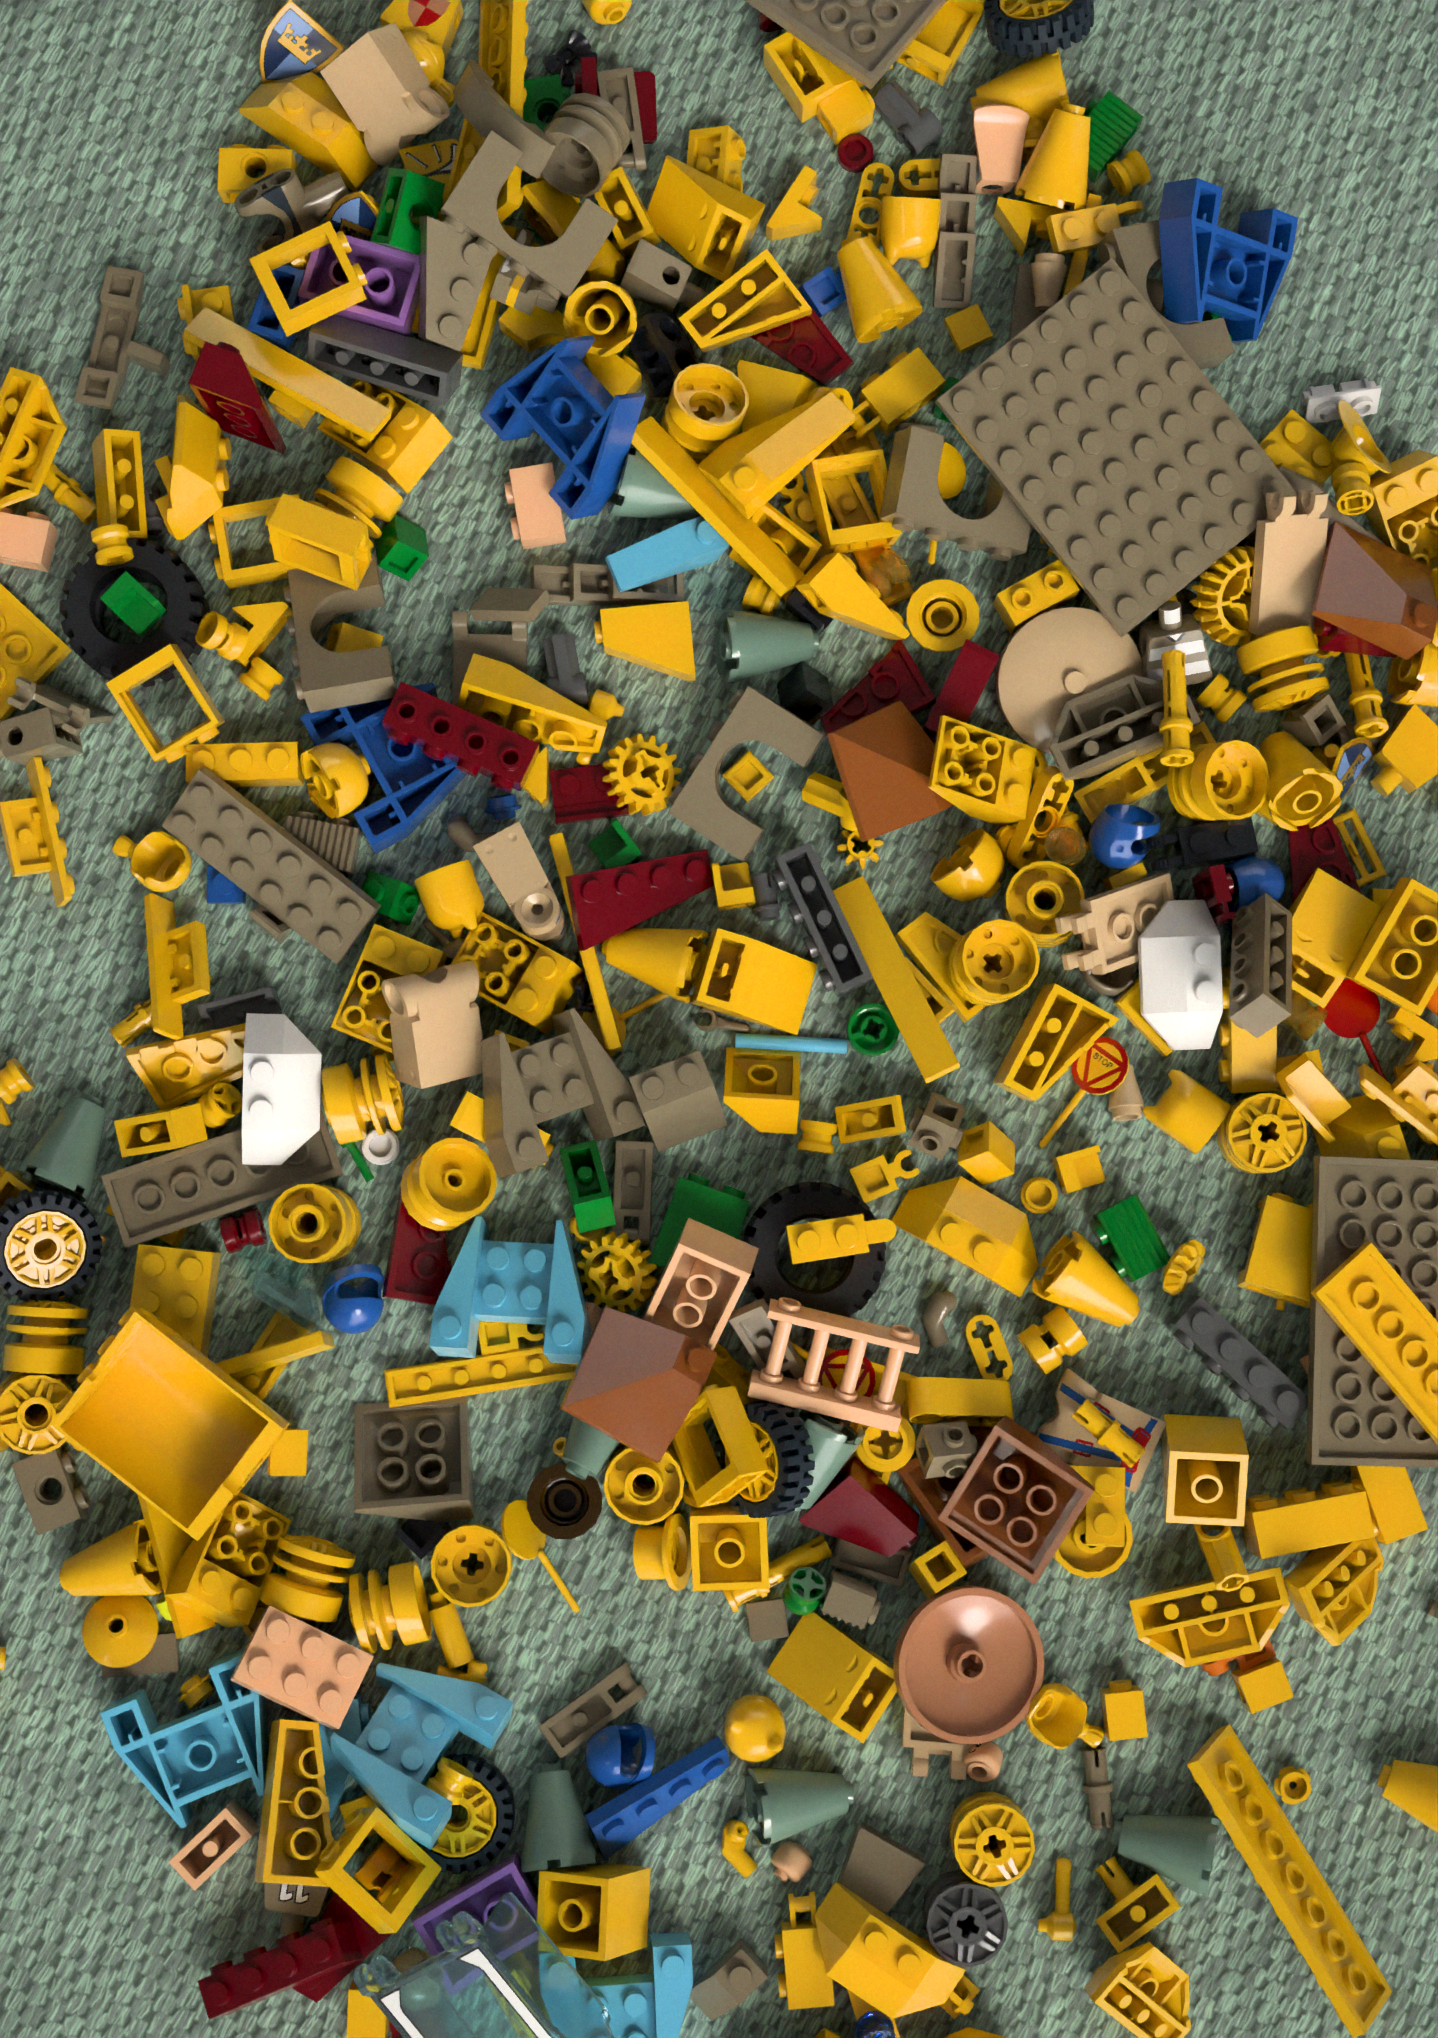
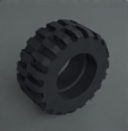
M127 538L128 546L133 549V559L111 566H102L96 563L95 554L98 550L94 548L87 553L90 560L84 565L80 562L76 563L71 570L76 575L74 580H65L62 591L67 595V599L60 601L59 612L65 617L61 625L64 634L70 639V646L90 668L109 681L169 644L178 645L190 666L192 663L188 658L192 653L199 655L203 649L196 642L195 636L200 621L210 612L209 603L204 598L206 593L188 565L171 549L164 550L160 543L148 540L146 544H143L138 538ZM125 571L139 583H152L158 586L168 600L167 615L161 628L149 639L135 644L115 642L108 636L103 625L106 605L100 597ZM173 664L141 685L143 687L155 686L154 680L159 678L164 682L174 679L175 676L172 672L177 669L176 666Z
M802 1182L787 1186L767 1198L751 1217L743 1237V1242L759 1248L751 1275L747 1281L755 1297L758 1300L764 1298L768 1306L770 1298L779 1300L781 1297L792 1298L799 1301L801 1306L849 1318L855 1312L861 1310L868 1303L871 1296L876 1293L881 1284L879 1282L886 1266L885 1242L868 1244V1253L849 1255L848 1264L843 1275L834 1284L819 1290L800 1288L785 1277L778 1262V1246L781 1237L786 1231L785 1226L793 1225L800 1220L808 1218L827 1220L858 1214L864 1215V1221L877 1220L870 1211V1207L849 1190L825 1182Z

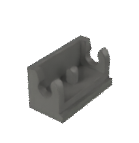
M271 986L197 1005L200 1016L205 1020L207 1030L204 1032L246 1023V1013L282 1014L277 990Z

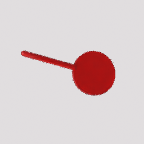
M1350 979L1343 980L1325 1008L1321 1007L1323 1021L1338 1036L1344 1038L1359 1037L1374 1071L1387 1080L1366 1035L1375 1027L1379 1020V999L1374 992Z

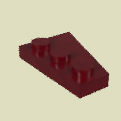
M813 309L811 315L750 336V338L824 387L854 364L853 360Z
M898 640L891 647V651L880 662L877 661L868 670V674L854 688H850L833 708L820 719L825 733L828 734L893 702L901 700L913 716L934 705L936 698L902 640Z
M1332 817L1313 828H1310L1307 824L1296 826L1298 831L1287 830L1292 904L1317 867L1361 893L1356 881L1357 877L1341 845L1342 841Z
M401 1187L382 1297L435 1306L452 1270L451 1261H448L445 1240L447 1233L446 1231H435L422 1226L409 1215L402 1201Z
M334 1893L319 1921L331 1917L334 1923L352 1920L363 1959L292 1988L316 2003L392 1934H379L337 1893ZM370 1894L376 1901H378L382 1905V1903L377 1899V1897Z

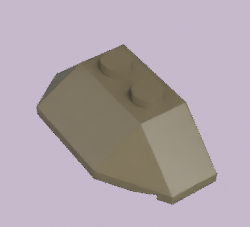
M1131 674L1065 702L1049 745V750L1064 781L1093 777L1124 764L1137 756L1140 757L1163 746V735L1159 733V724L1164 719L1163 682ZM1186 691L1187 717L1191 719L1193 727L1201 723V720Z

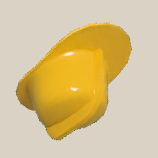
M1344 400L1339 401L1337 409L1343 427L1332 441L1331 457L1335 467L1338 468L1346 463L1356 462L1366 466L1370 476L1379 470L1390 474L1393 470L1389 460L1377 447L1360 415L1348 402Z

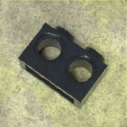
M675 312L649 313L638 320L635 335L628 345L653 398L669 397L679 372L690 365L699 364Z

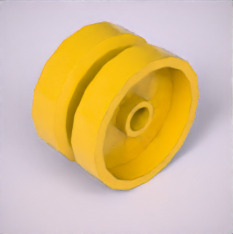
M445 1138L432 1144L423 1153L415 1157L405 1168L400 1183L402 1201L409 1215L420 1225L435 1231L453 1230L483 1212L491 1203L497 1187L495 1168L488 1154L477 1144L463 1138Z
M1084 1507L1053 1556L1068 1572L1083 1578H1101L1116 1571L1128 1558L1133 1543L1132 1525L1126 1512L1124 1547L1086 1546L1085 1539L1080 1537V1535L1085 1534Z

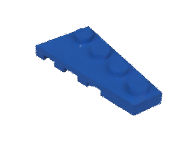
M719 1736L585 1816L596 1846L604 1861L710 1780L719 1777L731 1765L726 1747Z

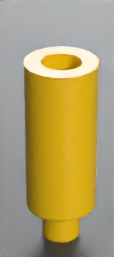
M438 1591L430 1594L429 1597L433 1608L428 1610L448 1668L453 1669L471 1662L475 1658L456 1605L447 1602V1599Z

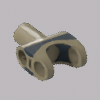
M287 168L274 172L246 188L236 197L234 206L240 216L272 214L278 217L274 230L256 248L257 253L260 254L320 226L318 218L327 214L335 202L349 194L338 170L306 186H302L296 171Z

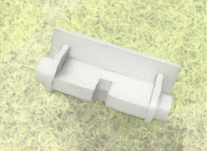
M1367 378L1340 383V392H1335L1333 384L1317 387L1309 386L1307 391H1302L1300 395L1302 406H1307L1305 420L1312 424L1341 419L1337 409V404L1341 400L1348 402L1360 417L1376 414L1382 387L1381 385L1376 386L1374 380L1368 381Z

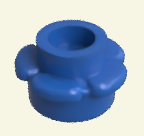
M506 794L487 798L488 810H485L486 814H493L494 820H503L516 817L515 810L520 809L522 806L517 803L516 794Z

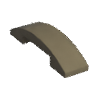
M469 60L453 91L454 99L459 109L470 124L485 139L492 130L522 151L523 155L516 165L531 176L539 178L556 145L536 124L525 122L492 88L494 80L475 61Z
M107 266L99 298L102 303V309L87 367H82L74 399L76 403L111 410L114 407L130 362L126 349L130 341L134 340L142 305L144 272Z

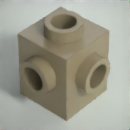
M932 1091L924 1109L916 1108L907 1127L913 1130L908 1145L925 1154L943 1160L949 1147L956 1150L965 1129L959 1126L967 1107Z
M942 1420L935 1424L922 1425L915 1443V1450L924 1478L943 1476L957 1478L967 1472L978 1454V1443L976 1437L970 1434L966 1420L955 1422Z

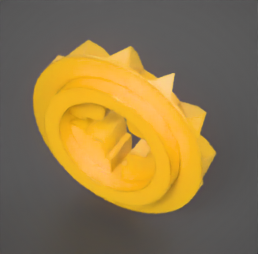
M1192 1239L1188 1243L1182 1244L1174 1252L1162 1276L1163 1290L1175 1296L1185 1291L1187 1285L1192 1283L1194 1276L1199 1272L1200 1265L1204 1262L1205 1247L1202 1243Z
M901 1416L898 1432L888 1431L890 1437L901 1439V1442L889 1445L887 1458H884L881 1446L868 1443L869 1440L879 1438L883 1429L863 1424L859 1425L864 1429L865 1436L856 1452L861 1461L869 1468L879 1472H892L902 1468L911 1459L915 1450V1433L910 1423L903 1416Z

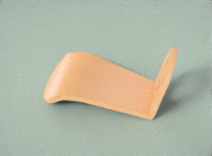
M1004 104L984 105L974 109L973 128L981 176L976 182L975 193L1005 194L1016 186L1020 176L1025 133L1030 118L1028 112L1021 108ZM988 185H999V186H1002L1001 188H997V189H985V188H983L984 186H988Z

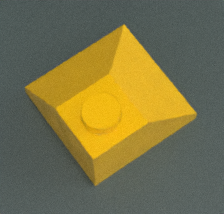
M727 1047L723 1102L759 1132L797 1134L801 1051Z
M1365 1094L1348 1099L1351 1108L1328 1124L1330 1131L1335 1137V1140L1330 1144L1312 1126L1321 1156L1411 1160L1400 1124L1389 1112L1388 1106L1379 1098L1373 1100Z
M720 1503L717 1507L711 1509H700L691 1506L689 1517L693 1591L770 1589L767 1518H751L749 1514L743 1515L738 1511L739 1506L734 1507L731 1503Z

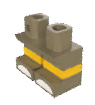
M521 226L515 241L531 247L542 246L532 241L534 232ZM505 258L497 273L489 297L528 315H531L535 306L553 314L561 296L556 301L543 293L538 288L541 282L529 274L526 279L517 275L507 267L509 260Z

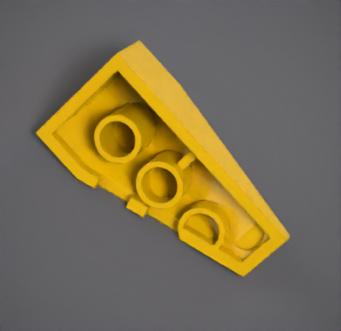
M830 391L725 440L697 468L749 520L854 423L857 417Z
M473 653L462 682L457 707L539 744H549L555 750L599 753L608 722L510 664Z

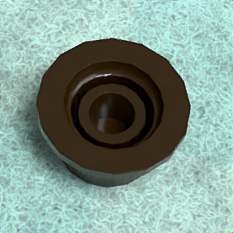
M557 1463L544 1468L533 1479L527 1492V1510L531 1521L542 1533L554 1539L571 1540L584 1535L596 1524L602 1510V1492L595 1477L588 1475L586 1480L580 1479L565 1470L566 1463Z

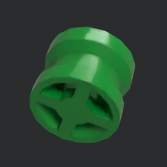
M811 1567L796 1569L791 1574L782 1593L786 1608L797 1615L812 1613L818 1607L820 1600L825 1594L826 1581L823 1575L816 1569Z

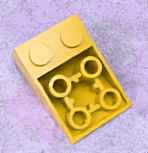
M788 31L764 45L763 65L801 123L817 115L818 102L855 80L859 88L864 86Z
M667 155L647 213L657 233L690 264L725 282L741 269L766 204Z
M356 379L350 387L391 409V419L371 442L327 417L318 426V429L386 481L409 494L453 437L436 416L422 406L394 390Z
M1418 449L1390 463L1393 470L1390 474L1379 470L1370 476L1374 504L1365 514L1378 538L1383 543L1429 566L1430 570L1438 567V455Z
M942 715L939 721L928 788L971 817L998 826H1005L1026 819L1037 748Z
M1319 867L1316 868L1289 909L1292 913V989L1325 1008L1346 977L1381 906Z
M484 912L477 918V927L474 930H470L451 964L472 961L479 974L478 996L547 1036L554 1027L551 1016L562 1013L575 991V984L585 974V971L572 960Z
M374 923L331 1028L393 1053L389 1017L392 1011L383 996V980L408 974L423 977L445 965L447 960L446 953Z
M717 928L710 934L691 1004L797 1036L818 964L755 939Z
M239 1492L237 1496L235 1495L222 1514L198 1541L192 1540L180 1558L164 1595L226 1628L248 1626L262 1594L267 1575L271 1572L274 1565L272 1561L274 1553H279L280 1548L277 1546L280 1534L287 1533L292 1520Z
M814 1611L808 1615L801 1616L766 1670V1673L861 1743L865 1742L897 1692L893 1664Z

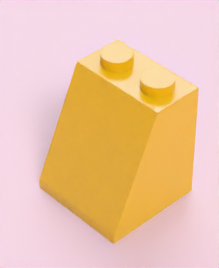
M1164 1414L1163 1421L1166 1422V1425L1162 1432V1469L1165 1522L1244 1527L1249 1454L1240 1418Z
M603 1864L540 1870L535 1952L607 1961L646 1948L648 1941L651 1867Z

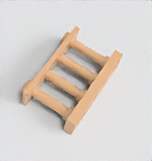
M781 1297L779 1300L770 1298L767 1318L778 1321L766 1368L761 1369V1371L752 1369L747 1396L897 1433L901 1421V1405L895 1404V1401L892 1399L905 1351L914 1354L919 1353V1334H915L911 1328L903 1325H892L890 1328L801 1306L799 1301L792 1298ZM792 1324L815 1329L804 1374L798 1380L784 1377L780 1372ZM830 1333L852 1338L841 1385L836 1387V1389L821 1386L818 1382ZM867 1342L890 1348L878 1395L873 1396V1398L858 1395L857 1391H855Z

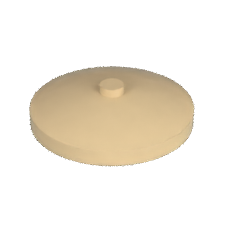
M1077 607L1046 611L1024 623L1012 635L1004 647L996 672V695L1000 710L1010 728L1019 738L1030 746L1051 754L1049 745L1065 702L1131 674L1142 676V659L1130 635L1127 633L1120 637L1102 613Z

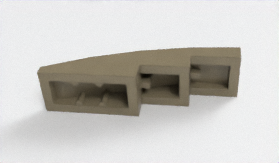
M940 153L937 199L941 200L939 238L934 249L933 307L959 309L970 307L976 243L974 228L977 194H975L978 166L977 155Z
M573 563L570 567L533 565L530 568L531 589H547L551 598L547 605H645L684 601V572L619 593L608 565Z

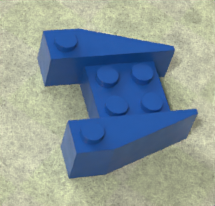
M1199 178L1164 183L1159 215V234L1165 318L1178 324L1202 322L1203 312L1207 311L1224 317L1228 332L1232 337V343L1257 341L1292 257L1298 218L1275 208L1243 212L1240 214L1238 233L1217 226L1223 191L1222 187Z
M592 335L563 339L498 387L480 414L502 441L527 438L535 430L567 467L548 494L571 520L598 515L616 490L646 398L643 392L616 395L613 398L581 362L596 340Z
M433 683L413 686L437 697L436 688ZM393 698L319 712H309L300 717L315 746L327 742L341 743L348 746L356 742L362 755L366 758L374 777L386 796L354 813L357 824L374 854L407 838L467 775L456 768L457 763L445 757H443L442 761L432 759L421 752L422 747L409 742L405 746L387 737L388 732L384 730L382 721Z

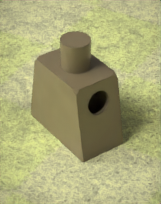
M640 239L620 284L621 287L630 293L632 298L666 312H673L677 302L692 308L704 298L706 290L687 281L692 271L690 265L643 239Z
M49 707L41 708L0 721V759L5 758L22 765H27L31 758L35 756H41L42 762L81 754L83 749L80 734L75 736L61 729L63 722H67L70 717Z
M859 1820L838 1882L878 1910L888 1913L921 1872L925 1862L920 1854Z

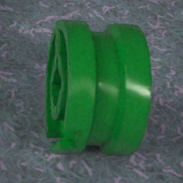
M877 1003L865 1004L856 1009L848 1020L846 1029L847 1038L852 1048L861 1055L869 1057L881 1056L891 1050L899 1035V1029L889 1009ZM871 1023L878 1025L880 1028V1033L875 1038L865 1032L867 1025Z

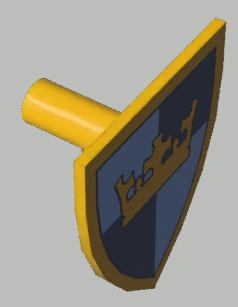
M288 0L268 24L261 42L259 65L262 83L308 72L315 74L331 63L345 49V46L296 3Z
M362 190L347 194L335 202L326 216L325 223L330 221L335 232L342 230L345 235L371 242L380 204L375 202L371 195L365 194Z
M1363 737L1350 740L1342 745L1340 750L1337 745L1330 744L1325 749L1317 746L1312 751L1321 762L1337 775L1342 783L1341 800L1345 798L1376 753L1372 742Z

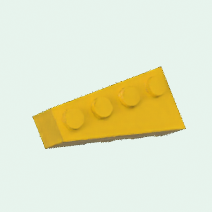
M279 1719L271 1723L254 1882L329 1887L314 1873L321 1862L319 1859L320 1854L329 1843L334 1841V1836L331 1833L330 1805L326 1794L325 1768L318 1722Z

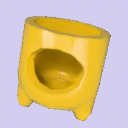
M882 197L880 238L883 254L892 266L898 259L917 260L921 268H928L931 263L933 250L939 238L940 199Z
M470 860L441 867L414 881L426 916L434 926L449 931L455 940L463 936L464 927L468 930H474L477 927V918L481 915L484 908V896L476 882L475 872Z
M1171 1069L1168 1073L1172 1082L1171 1085L1162 1094L1155 1106L1145 1105L1142 1112L1145 1118L1192 1153L1197 1154L1218 1129L1230 1110L1231 1105L1184 1072Z
M759 1694L744 1695L733 1702L726 1713L724 1721L725 1741L731 1752L741 1760L756 1763L767 1761L783 1749L786 1728L784 1714L777 1703L769 1697Z

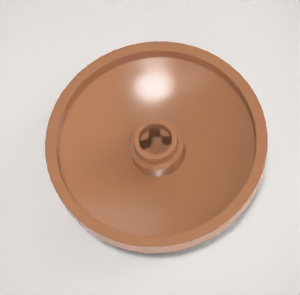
M979 1586L949 1588L924 1601L905 1623L899 1635L894 1654L896 1688L904 1707L911 1717L921 1727L935 1736L958 1744L989 1742L1011 1731L1029 1713L1030 1703L1035 1695L1040 1692L1045 1665L1043 1645L1038 1630L1030 1616L1011 1598L997 1591Z

